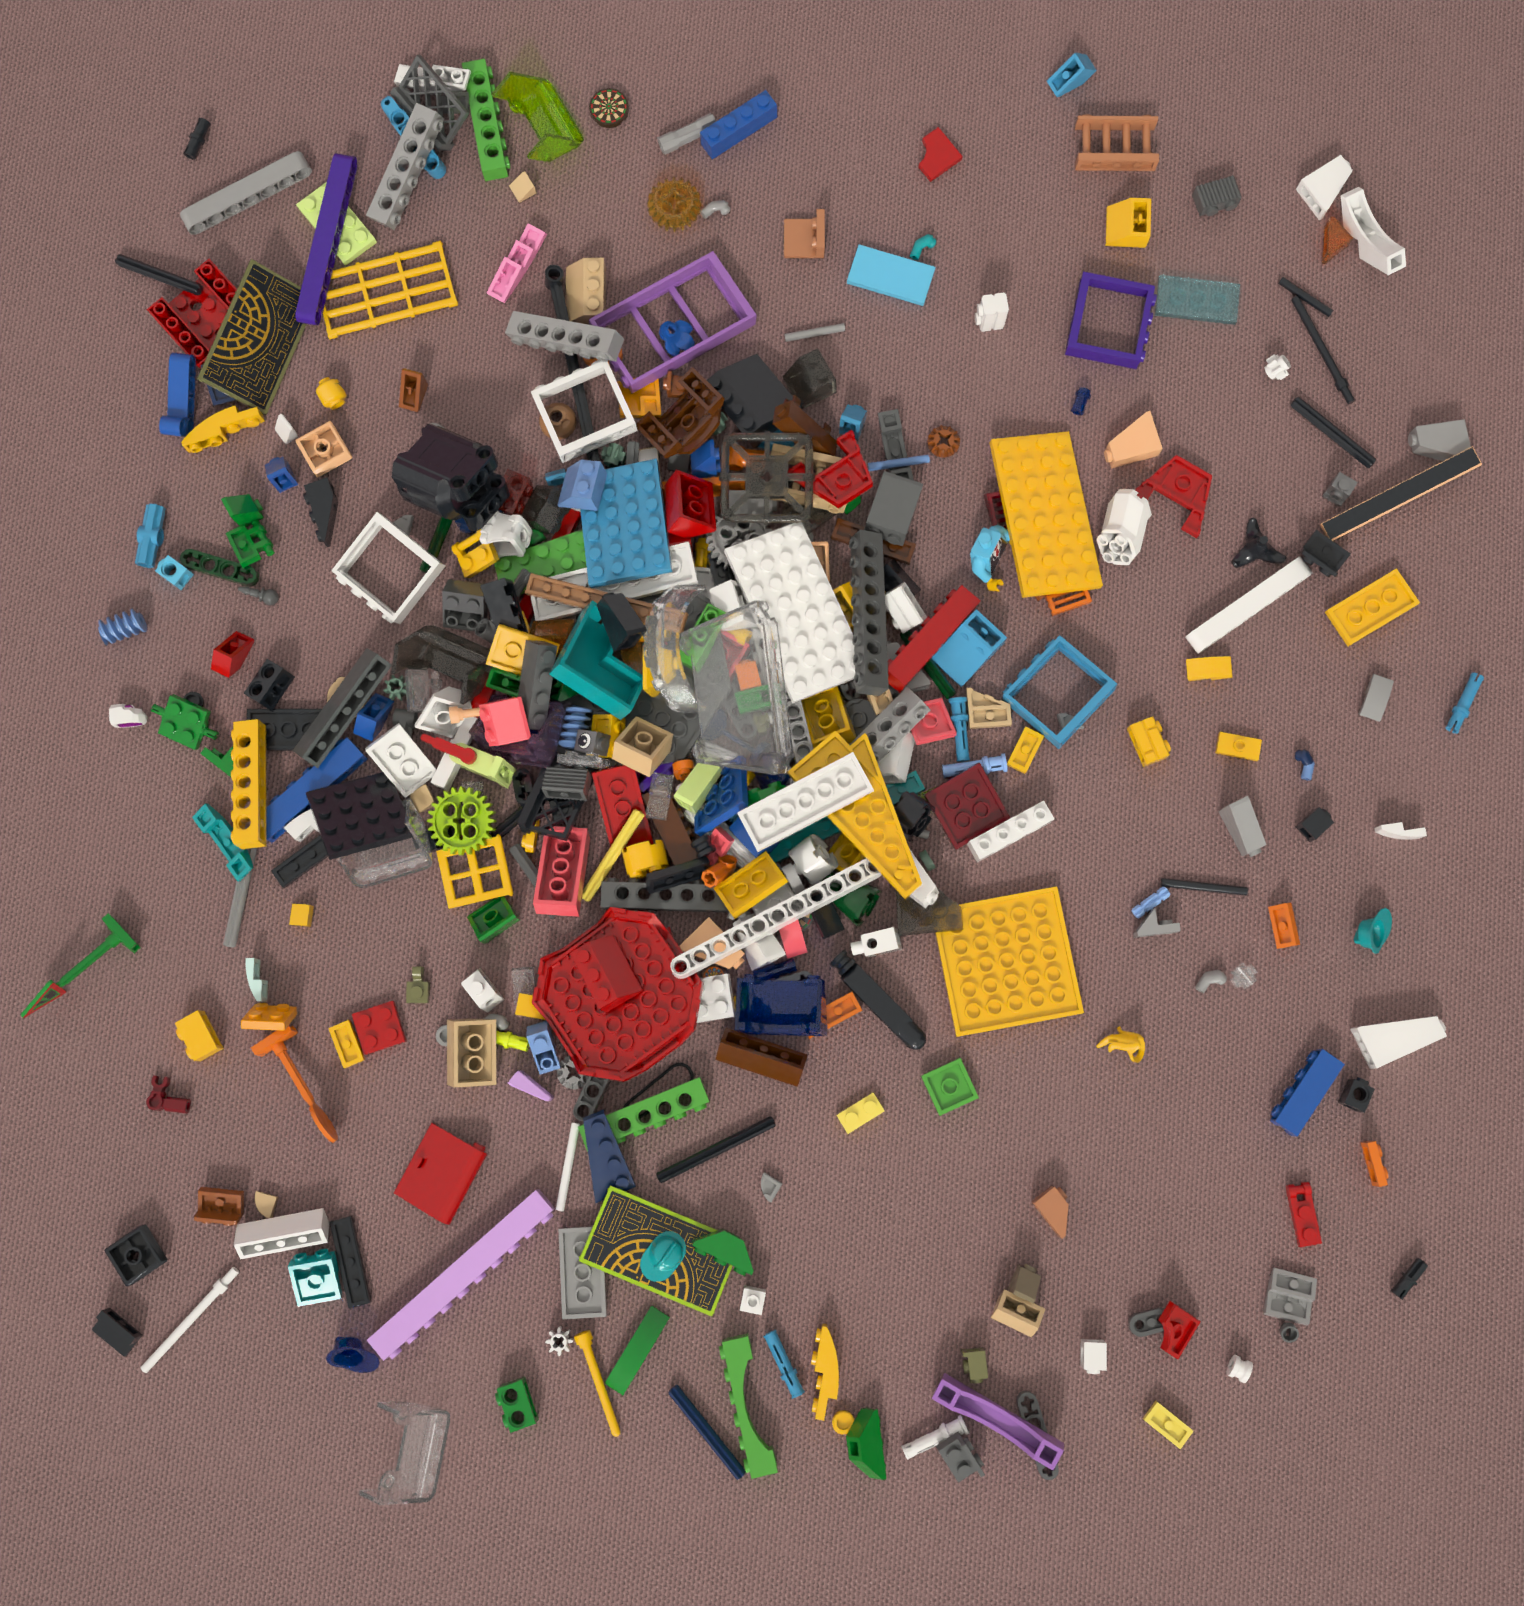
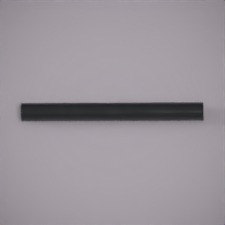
M1161 879V887L1245 896L1248 893V887Z

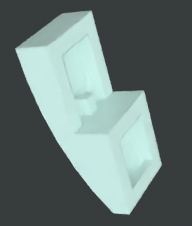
M246 958V974L252 994L256 1001L267 1002L268 981L260 980V959Z

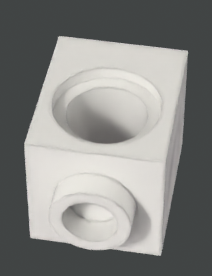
M745 1285L740 1311L762 1315L766 1289Z
M1081 1339L1080 1366L1087 1370L1088 1374H1100V1370L1107 1371V1343L1104 1340Z

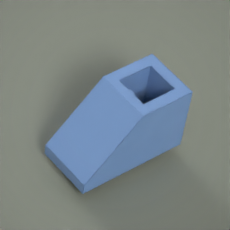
M543 1021L527 1026L526 1037L539 1074L560 1069L561 1066L554 1038L548 1022Z

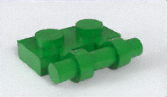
M259 520L253 521V528L249 530L243 524L225 533L243 568L261 560L262 558L259 553L265 551L267 556H272L275 553L273 543L267 538V531L260 524ZM259 538L260 541L254 544L252 539Z

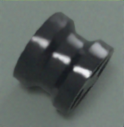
M709 834L690 844L696 850L697 858L708 856L717 850L715 845L711 844Z
M844 949L829 965L835 967L838 970V974L842 976L856 961L853 958H849L847 951Z

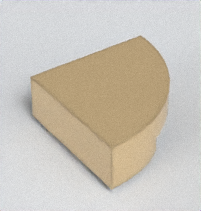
M256 1191L255 1204L257 1209L263 1216L272 1218L278 1196Z

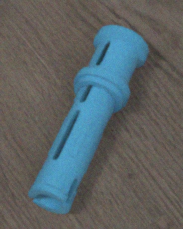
M967 697L948 699V702L951 703L952 712L950 718L957 732L955 736L956 762L969 761L966 726L969 715L966 714L965 703L967 702Z

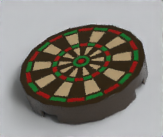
M601 89L590 100L589 109L591 117L601 127H617L628 117L629 106L627 98L617 89Z

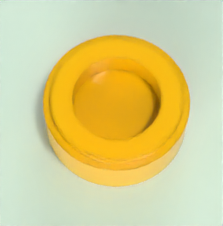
M846 1410L837 1411L832 1418L834 1430L843 1435L849 1432L854 1422L853 1415Z

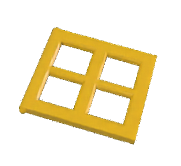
M500 834L492 837V839H484L487 846L479 844L480 849L494 846L498 862L495 865L479 868L475 850L472 848V854H467L470 871L451 875L447 857L458 855V850L456 854H450V849L448 851H443V849L436 851L449 909L506 895L513 896ZM499 870L503 888L484 892L480 874ZM471 876L475 894L456 899L453 880Z

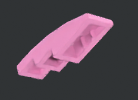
M529 223L527 224L520 240H516L508 257H504L487 294L503 303L507 301L538 253L547 236L545 232Z

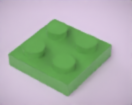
M961 1058L921 1075L939 1116L979 1098Z

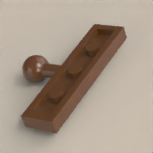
M838 518L831 539L849 545L850 538L860 529L865 530V527ZM883 540V557L909 565L916 544L905 540L904 545L900 546Z

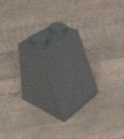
M884 471L866 522L865 530L881 533L883 540L894 545L903 546L917 509L923 483Z

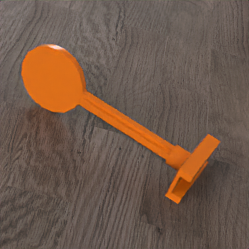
M290 1025L285 1031L276 1030L251 1047L254 1055L263 1057L273 1050L275 1055L279 1056L303 1099L309 1104V1111L315 1124L330 1142L334 1143L338 1140V1135L332 1122L324 1111L316 1105L311 1091L293 1063L284 1042L298 1034L295 1026L290 1027Z

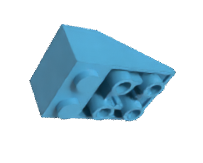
M976 609L931 659L962 687L1002 647L1007 637Z

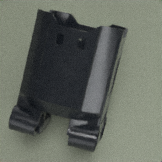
M427 424L421 429L422 436L407 452L397 455L393 462L391 477L397 485L398 491L403 498L402 500L445 519L459 520L463 518L469 530L478 531L484 527L510 496V491L504 477L494 473L498 467L494 451L491 446L482 445L440 426Z

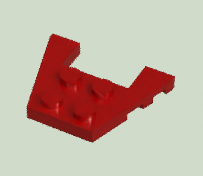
M852 429L837 438V445L847 456L816 476H813L802 462L787 470L786 476L837 508H841L872 488L871 476L862 458L860 447L856 442Z
M1176 455L1150 478L1141 483L1135 491L1138 492L1137 496L1142 499L1144 497L1148 500L1153 490L1190 510L1191 513L1181 530L1198 538L1201 532V524L1204 518L1212 475Z

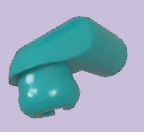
M926 234L915 241L910 253L911 259L919 260L923 248L926 246L933 248L936 245V239L933 238V235Z

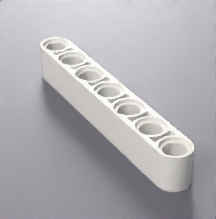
M1301 556L1296 558L1193 630L1185 638L1197 654H1199L1301 583L1313 573Z

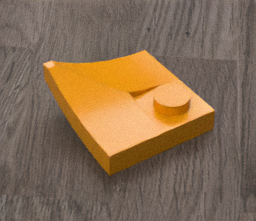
M659 379L634 393L625 388L621 381H617L633 418H643L649 411L656 418L661 417ZM619 404L620 418H625V415Z

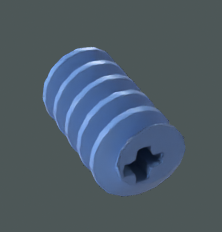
M132 608L130 609V616L125 611L122 612V619L115 614V621H112L110 617L106 618L107 624H104L102 620H98V630L104 644L107 646L109 642L113 644L117 639L121 641L124 637L130 638L132 633L138 635L140 630L146 632L147 625L143 615L140 612L136 613Z
M572 706L565 709L570 714L563 718L568 722L562 724V728L566 732L560 733V736L565 740L558 741L561 747L575 751L574 746L578 729H589V726L584 724V721L591 720L590 717L586 716V713L593 712L589 708Z

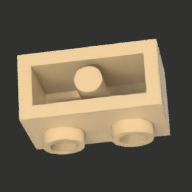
M1004 1289L997 1299L991 1318L1032 1337L1039 1329L1045 1308L1024 1300Z

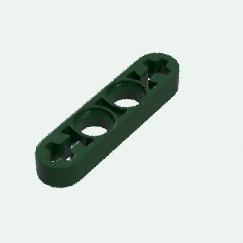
M186 549L180 555L181 563L193 571L248 587L256 585L259 581L258 572L250 566L243 568L240 563L193 549ZM193 556L196 560H199L200 562L199 564L195 561L188 562L187 558H191ZM209 560H214V568L211 570H206V562ZM227 566L234 567V573L230 576L224 574ZM240 572L246 575L251 573L253 577L247 580L244 576L240 575Z

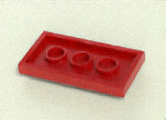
M622 764L593 771L592 777L610 847L635 809L641 811L644 817L624 847V850H627L626 847L646 841H649L652 845L653 840L635 770Z

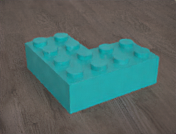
M592 600L581 611L549 675L622 720L632 711L642 691L643 675L612 656L614 651L603 622L601 624L598 623L601 620L597 603Z

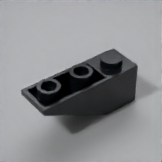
M326 477L304 485L306 493H303L306 504L311 506L312 511L309 514L312 522L317 524L318 530L315 532L319 542H323L327 547H330L338 500L332 483Z

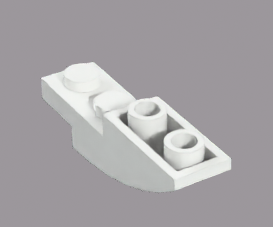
M399 64L394 80L397 87H399L410 68L409 65ZM440 65L432 66L435 73L452 92L466 90L471 74L470 70ZM418 67V77L423 76V67ZM419 79V92H425L424 79ZM429 79L430 91H435V81ZM410 80L407 88L414 89L413 80Z

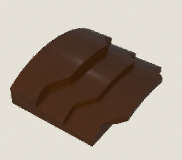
M693 367L678 381L687 391L659 419L649 411L636 424L637 429L665 458L676 454L693 453L709 439L720 425V409L725 398Z

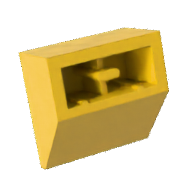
M1129 198L1107 206L1105 246L1146 248L1151 234V198Z

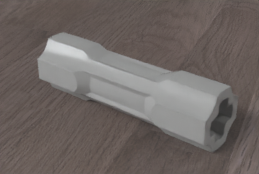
M709 113L698 118L693 123L657 137L662 153L666 155L677 150L680 146L700 138V132L716 122L713 114Z

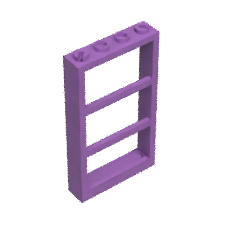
M714 251L590 318L589 325L606 327L631 313L663 361L661 365L633 379L619 357L616 362L609 361L612 370L618 372L621 376L620 381L622 385L628 388L631 393H634L663 377L668 371L679 368L754 326L757 315ZM705 271L708 272L739 318V321L711 337L707 336L676 290V287ZM667 292L670 293L702 341L671 359L637 310Z

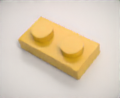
M1025 726L1007 762V766L1026 774L1044 735Z
M351 1020L328 1028L343 1068H348L365 1060Z

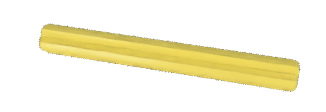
M633 810L585 886L582 893V899L589 902L592 900L601 886V881H604L621 854V850L624 849L642 821L644 814L641 811Z

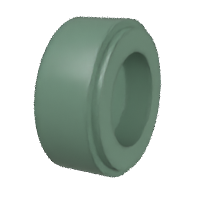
M926 850L919 853V857L928 871L936 868Z

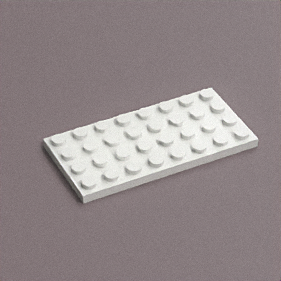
M795 522L726 548L724 553L792 704L853 680L855 676L853 633L802 522Z

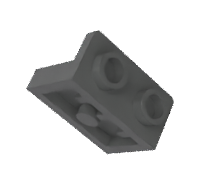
M959 1432L936 1445V1448L958 1483L978 1471L981 1477L985 1475L981 1469L984 1466L981 1458L977 1453L972 1454L971 1451L974 1450V1447L967 1437L963 1439Z

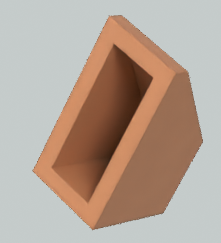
M1050 1186L1031 1202L1057 1236L1063 1239L1066 1236L1069 1206L1065 1199L1068 1197L1060 1187L1056 1189L1054 1186Z

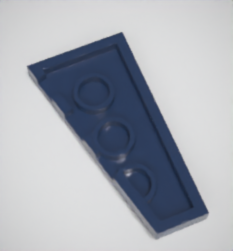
M604 1109L583 1117L595 1203L605 1199L610 1185L623 1191L635 1188V1181Z

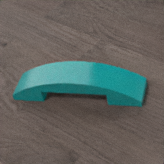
M205 803L192 818L203 833L210 834L229 861L226 865L237 882H240L253 869L250 854L247 849H240L233 844L231 840L233 827L220 813L208 803Z

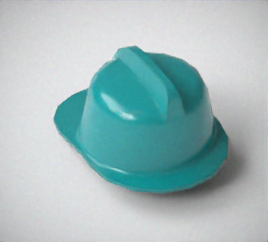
M1382 908L1374 918L1361 921L1353 939L1354 943L1371 949L1374 954H1378L1388 938L1392 927V916L1389 909Z
M673 1231L660 1233L641 1257L640 1268L642 1274L647 1279L655 1282H660L670 1277L686 1254L684 1239Z

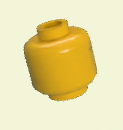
M326 377L319 381V386L316 388V394L324 407L333 410L345 403L344 400L347 394L338 379Z

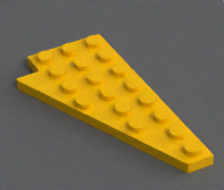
M835 730L793 766L787 774L794 782H797L852 752L855 754L874 792L835 811L827 817L901 896L906 899L922 885L868 736L864 733L854 743L849 745Z

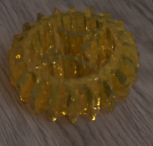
M674 176L672 181H668L665 177V183L658 181V187L653 186L652 193L648 195L647 206L649 208V215L652 216L654 222L658 223L659 227L665 225L667 231L670 227H673L674 232L677 230V227L684 230L685 224L690 227L691 221L696 222L697 215H700V194L697 192L695 185L691 186L689 180L684 183L682 177L679 181H676ZM674 199L676 200L675 209H673Z

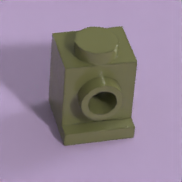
M983 1347L961 1349V1355L966 1357V1360H963L964 1374H968L970 1383H982L983 1379L988 1378L985 1350Z

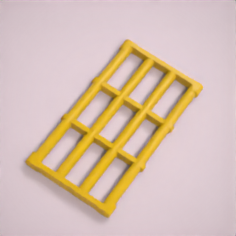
M440 240L432 242L431 245L400 253L394 252L393 255L362 263L356 262L355 265L333 270L331 279L358 273L360 283L330 290L327 293L326 300L363 291L365 301L327 310L325 303L323 316L327 336L331 340L343 334L370 327L376 328L377 325L408 317L414 318L415 315L445 307L458 306L444 255L443 243ZM439 251L441 261L403 270L401 261ZM397 262L398 273L365 281L362 271ZM444 269L445 280L408 289L406 279ZM402 281L403 291L369 299L367 289ZM449 288L450 298L416 307L412 305L411 297ZM406 299L409 309L374 318L372 307ZM367 309L369 319L332 329L330 318Z

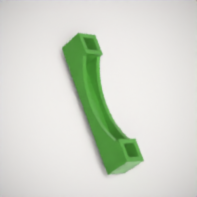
M749 1334L723 1339L722 1346H719L721 1359H726L727 1368H724L726 1382H731L732 1390L729 1391L731 1405H736L737 1413L733 1414L735 1425L741 1428L742 1436H738L740 1448L745 1450L747 1456L746 1459H743L746 1473L750 1472L751 1479L778 1473L773 1445L768 1446L759 1436L751 1422L745 1403L744 1374L748 1360L753 1359Z

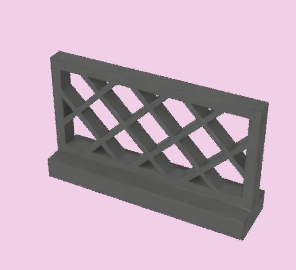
M417 55L399 87H393L390 94L409 117L415 104H420V95L425 94L426 107L437 109V113L442 117L443 108H448L449 120L443 122V128L435 139L434 147L438 151H451L455 145L452 141L469 115V112L421 55ZM419 65L423 67V76L418 77L417 68ZM419 79H424L425 92H419ZM429 79L435 81V91H430ZM410 80H413L414 92L412 93L407 88ZM441 93L446 94L448 105L442 106ZM431 94H436L437 106H431ZM453 107H457L461 112L457 120H454ZM444 123H449L450 132L448 136L444 132Z

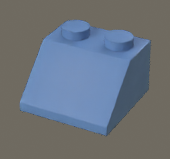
M579 460L567 468L557 504L558 507L598 511L607 477L601 461Z

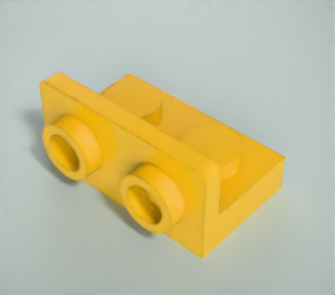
M612 714L593 715L591 731L604 733L611 737L607 757L588 754V756L593 758H612L614 741L625 730L626 719L620 720Z

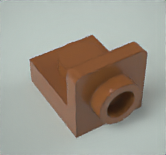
M668 371L667 378H663V390L667 391V397L680 398L687 391L678 382L683 376L672 375V371Z

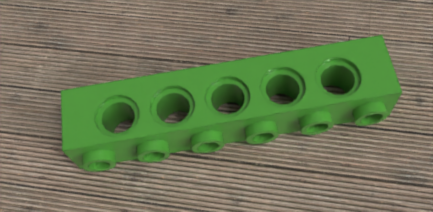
M485 59L462 63V68L471 71L466 89L469 93V105L485 181L509 177L507 169L511 168L509 157L504 155V151L507 150L505 138H501L500 134L504 132L502 121L497 118V115L500 114L498 102H494V97L497 96L495 84L490 82V79H494L491 66L487 67Z
M699 1077L606 1116L619 1144L626 1141L625 1136L633 1133L634 1137L646 1133L645 1128L653 1125L656 1129L666 1125V1119L674 1117L675 1120L687 1116L686 1111L693 1108L695 1112L707 1108L706 1103L710 1102L702 1079ZM684 1093L689 1094L692 1098L688 1106H683L680 1103V1096ZM664 1101L671 1105V1111L668 1114H663L660 1111V1104ZM642 1110H648L651 1114V1119L647 1123L640 1120L639 1115ZM623 1118L629 1119L631 1123L627 1131L622 1130L619 1126L620 1120ZM583 1124L581 1126H578V1129L580 1131V1134L582 1136L583 1142L587 1150L585 1129Z

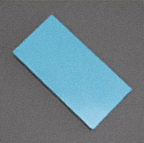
M858 245L847 278V284L924 306L936 267Z

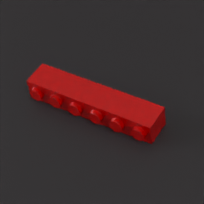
M963 585L957 591L953 588L946 596L948 601L945 604L941 602L933 611L935 615L932 618L928 616L921 624L923 628L920 632L917 630L913 632L908 638L910 643L907 646L903 644L895 653L897 657L894 660L891 658L888 660V683L899 693L902 692L981 602Z

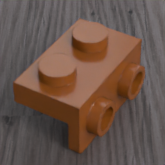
M200 1187L198 1190V1211L194 1215V1221L205 1224L218 1223L225 1226L238 1224L244 1215V1191Z

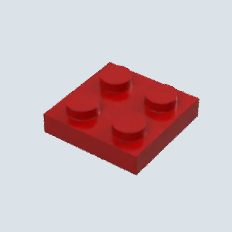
M392 1000L352 1014L363 1055L407 1042L395 1001Z

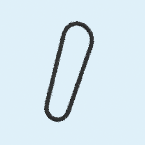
M676 1063L671 1065L662 1074H660L646 1087H644L630 1100H628L624 1104L623 1108L627 1107L633 1100H635L638 1096L645 1092L649 1087H651L654 1083H656L674 1067H686L690 1072V1081L694 1079L692 1069L684 1063ZM647 1110L639 1115L640 1119L650 1112Z

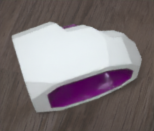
M116 704L111 705L109 708V721L114 727H137L145 725L148 716L145 715L142 709L135 708L133 705Z

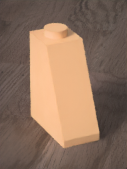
M1151 411L1144 413L1108 443L1104 456L1106 462L1110 463L1111 469L1159 456L1162 451V445Z
M708 917L680 947L683 952H686L723 933V931ZM721 942L714 946V950L717 952H722L726 948V945ZM739 950L714 964L731 970L733 967L737 969L744 963L743 957L745 953ZM701 952L695 955V957L705 960L707 957L706 954Z

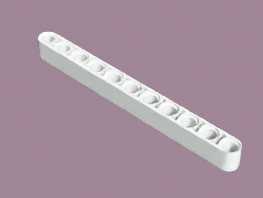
M866 858L675 957L670 966L672 973L678 979L687 978L879 878L881 873L879 871H871L868 868L871 862ZM857 873L861 879L854 882L850 880L849 875ZM838 883L842 888L840 891L835 892L830 889V885ZM813 893H820L823 898L816 902L810 896ZM796 902L801 903L803 909L796 912L791 908L792 904ZM774 913H782L784 919L780 922L774 921L772 919ZM760 922L764 924V930L756 932L753 929L755 923ZM738 932L746 936L741 942L733 939L734 935ZM719 942L724 943L726 948L722 952H717L714 950L715 944ZM697 953L706 954V959L703 962L695 961L694 958ZM678 963H685L687 968L684 972L680 973L675 970V966Z

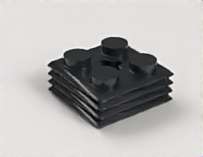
M146 1224L138 1226L104 1250L125 1286L135 1284L168 1260ZM138 1251L139 1258L134 1259L133 1256L135 1255V1252Z

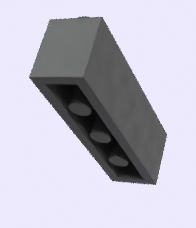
M526 640L518 697L522 698L529 729L545 730L553 680L549 673L555 663L557 646L546 641Z

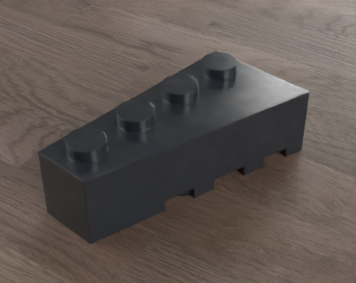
M502 578L480 585L496 631L498 625L502 624L528 633L513 581Z

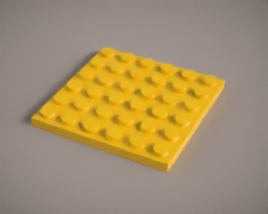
M1057 886L931 910L956 1037L1084 1013Z

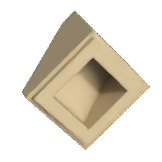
M525 171L509 185L519 203L536 194L535 187Z
M426 784L409 795L418 814L433 807L432 803H436Z

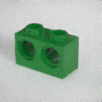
M525 1376L502 1384L497 1388L495 1393L496 1401L499 1406L502 1405L504 1411L502 1420L505 1428L509 1427L510 1433L537 1423L539 1420ZM514 1389L518 1395L517 1399H510L507 1396V1390ZM515 1411H521L524 1414L523 1421H517L514 1418Z

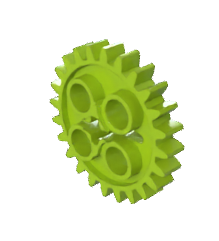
M460 786L459 792L454 787L451 788V794L448 791H443L444 798L437 796L439 803L431 804L435 810L428 811L429 814L433 815V818L427 820V822L433 823V826L429 827L428 830L435 832L431 839H439L436 845L441 846L444 844L443 851L450 849V854H456L458 850L459 855H464L465 850L467 854L471 855L473 852L472 848L475 851H480L479 844L487 846L484 839H492V836L488 833L489 831L496 830L491 827V823L497 822V820L491 819V816L496 811H489L493 804L485 803L488 797H480L481 791H475L473 794V788L470 787L466 791L463 786ZM454 805L455 813L450 816L448 808ZM471 805L476 807V813L473 816L469 814ZM464 818L465 823H459V819ZM451 826L455 829V834L452 837L448 835V829ZM471 826H474L476 829L473 837H470L468 833Z

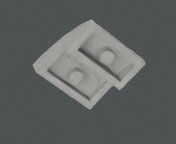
M1272 1268L1263 1314L1306 1326L1309 1325L1311 1305L1315 1301L1317 1279Z

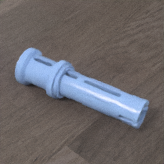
M1001 753V756L989 758L983 756L981 760L942 765L943 777L956 776L976 763L981 764L986 775L995 771L1003 770V772H1007L1005 753Z

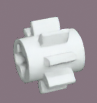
M1274 354L1266 359L1268 364L1264 369L1271 379L1277 378V380H1282L1289 375L1287 370L1291 368V365L1284 355L1278 356V354Z
M559 1326L556 1333L553 1330L549 1332L552 1338L545 1341V1343L551 1345L549 1352L553 1350L558 1351V1356H560L563 1349L567 1352L571 1350L568 1343H572L574 1339L569 1338L570 1329L564 1332L562 1327ZM562 1336L564 1338L563 1344L557 1345L555 1343L557 1338Z

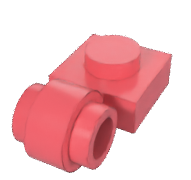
M720 826L716 827L710 836L711 844L715 845L717 849L707 856L710 865L716 864L719 856L726 855L735 840Z

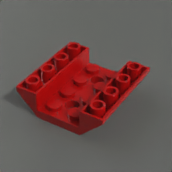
M207 259L194 270L198 277L195 282L203 286L201 295L182 291L169 303L161 297L146 309L186 354L195 356L198 368H201V365L204 364L237 290L210 259ZM202 303L199 310H193L194 304Z

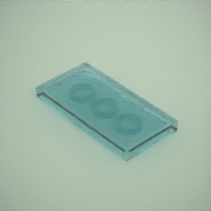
M1159 275L1155 316L1235 325L1238 316L1240 284Z

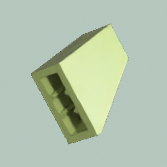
M703 757L699 760L674 794L678 805L694 814L701 809L706 800L705 798L721 775L722 770L719 767V762L710 757L708 760Z

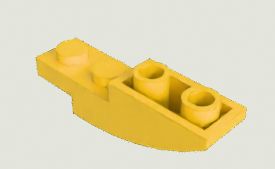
M232 406L202 421L188 433L181 443L189 453H197L202 451L203 448L217 447L223 442L228 441L226 433H236L246 427H256L259 423L265 422L258 407L240 412L236 406Z
M822 1323L821 1329L817 1328L815 1342L819 1343L818 1349L813 1351L811 1365H815L814 1371L822 1373V1376H817L816 1389H819L818 1399H813L811 1412H815V1419L824 1421L828 1398L837 1400L839 1371L831 1333L827 1324Z

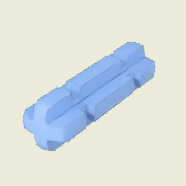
M1161 887L1157 890V893H1153L1140 903L1141 905H1136L1132 909L1133 915L1137 919L1145 915V912H1149L1162 902L1161 900L1167 899L1170 896V892L1166 887Z

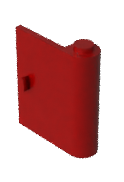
M431 1123L394 1194L436 1220L450 1225L488 1154L485 1152L486 1147L477 1142H474L473 1145L466 1143L443 1128Z

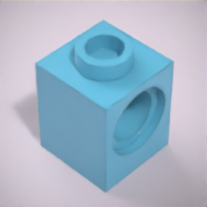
M169 555L158 563L155 572L179 590H182L194 575ZM176 568V572L170 575V571Z

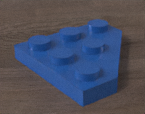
M739 756L723 768L721 772L723 777L718 785H713L705 798L708 800L702 811L698 810L696 813L694 828L695 833L700 837L748 806L746 760L742 756Z

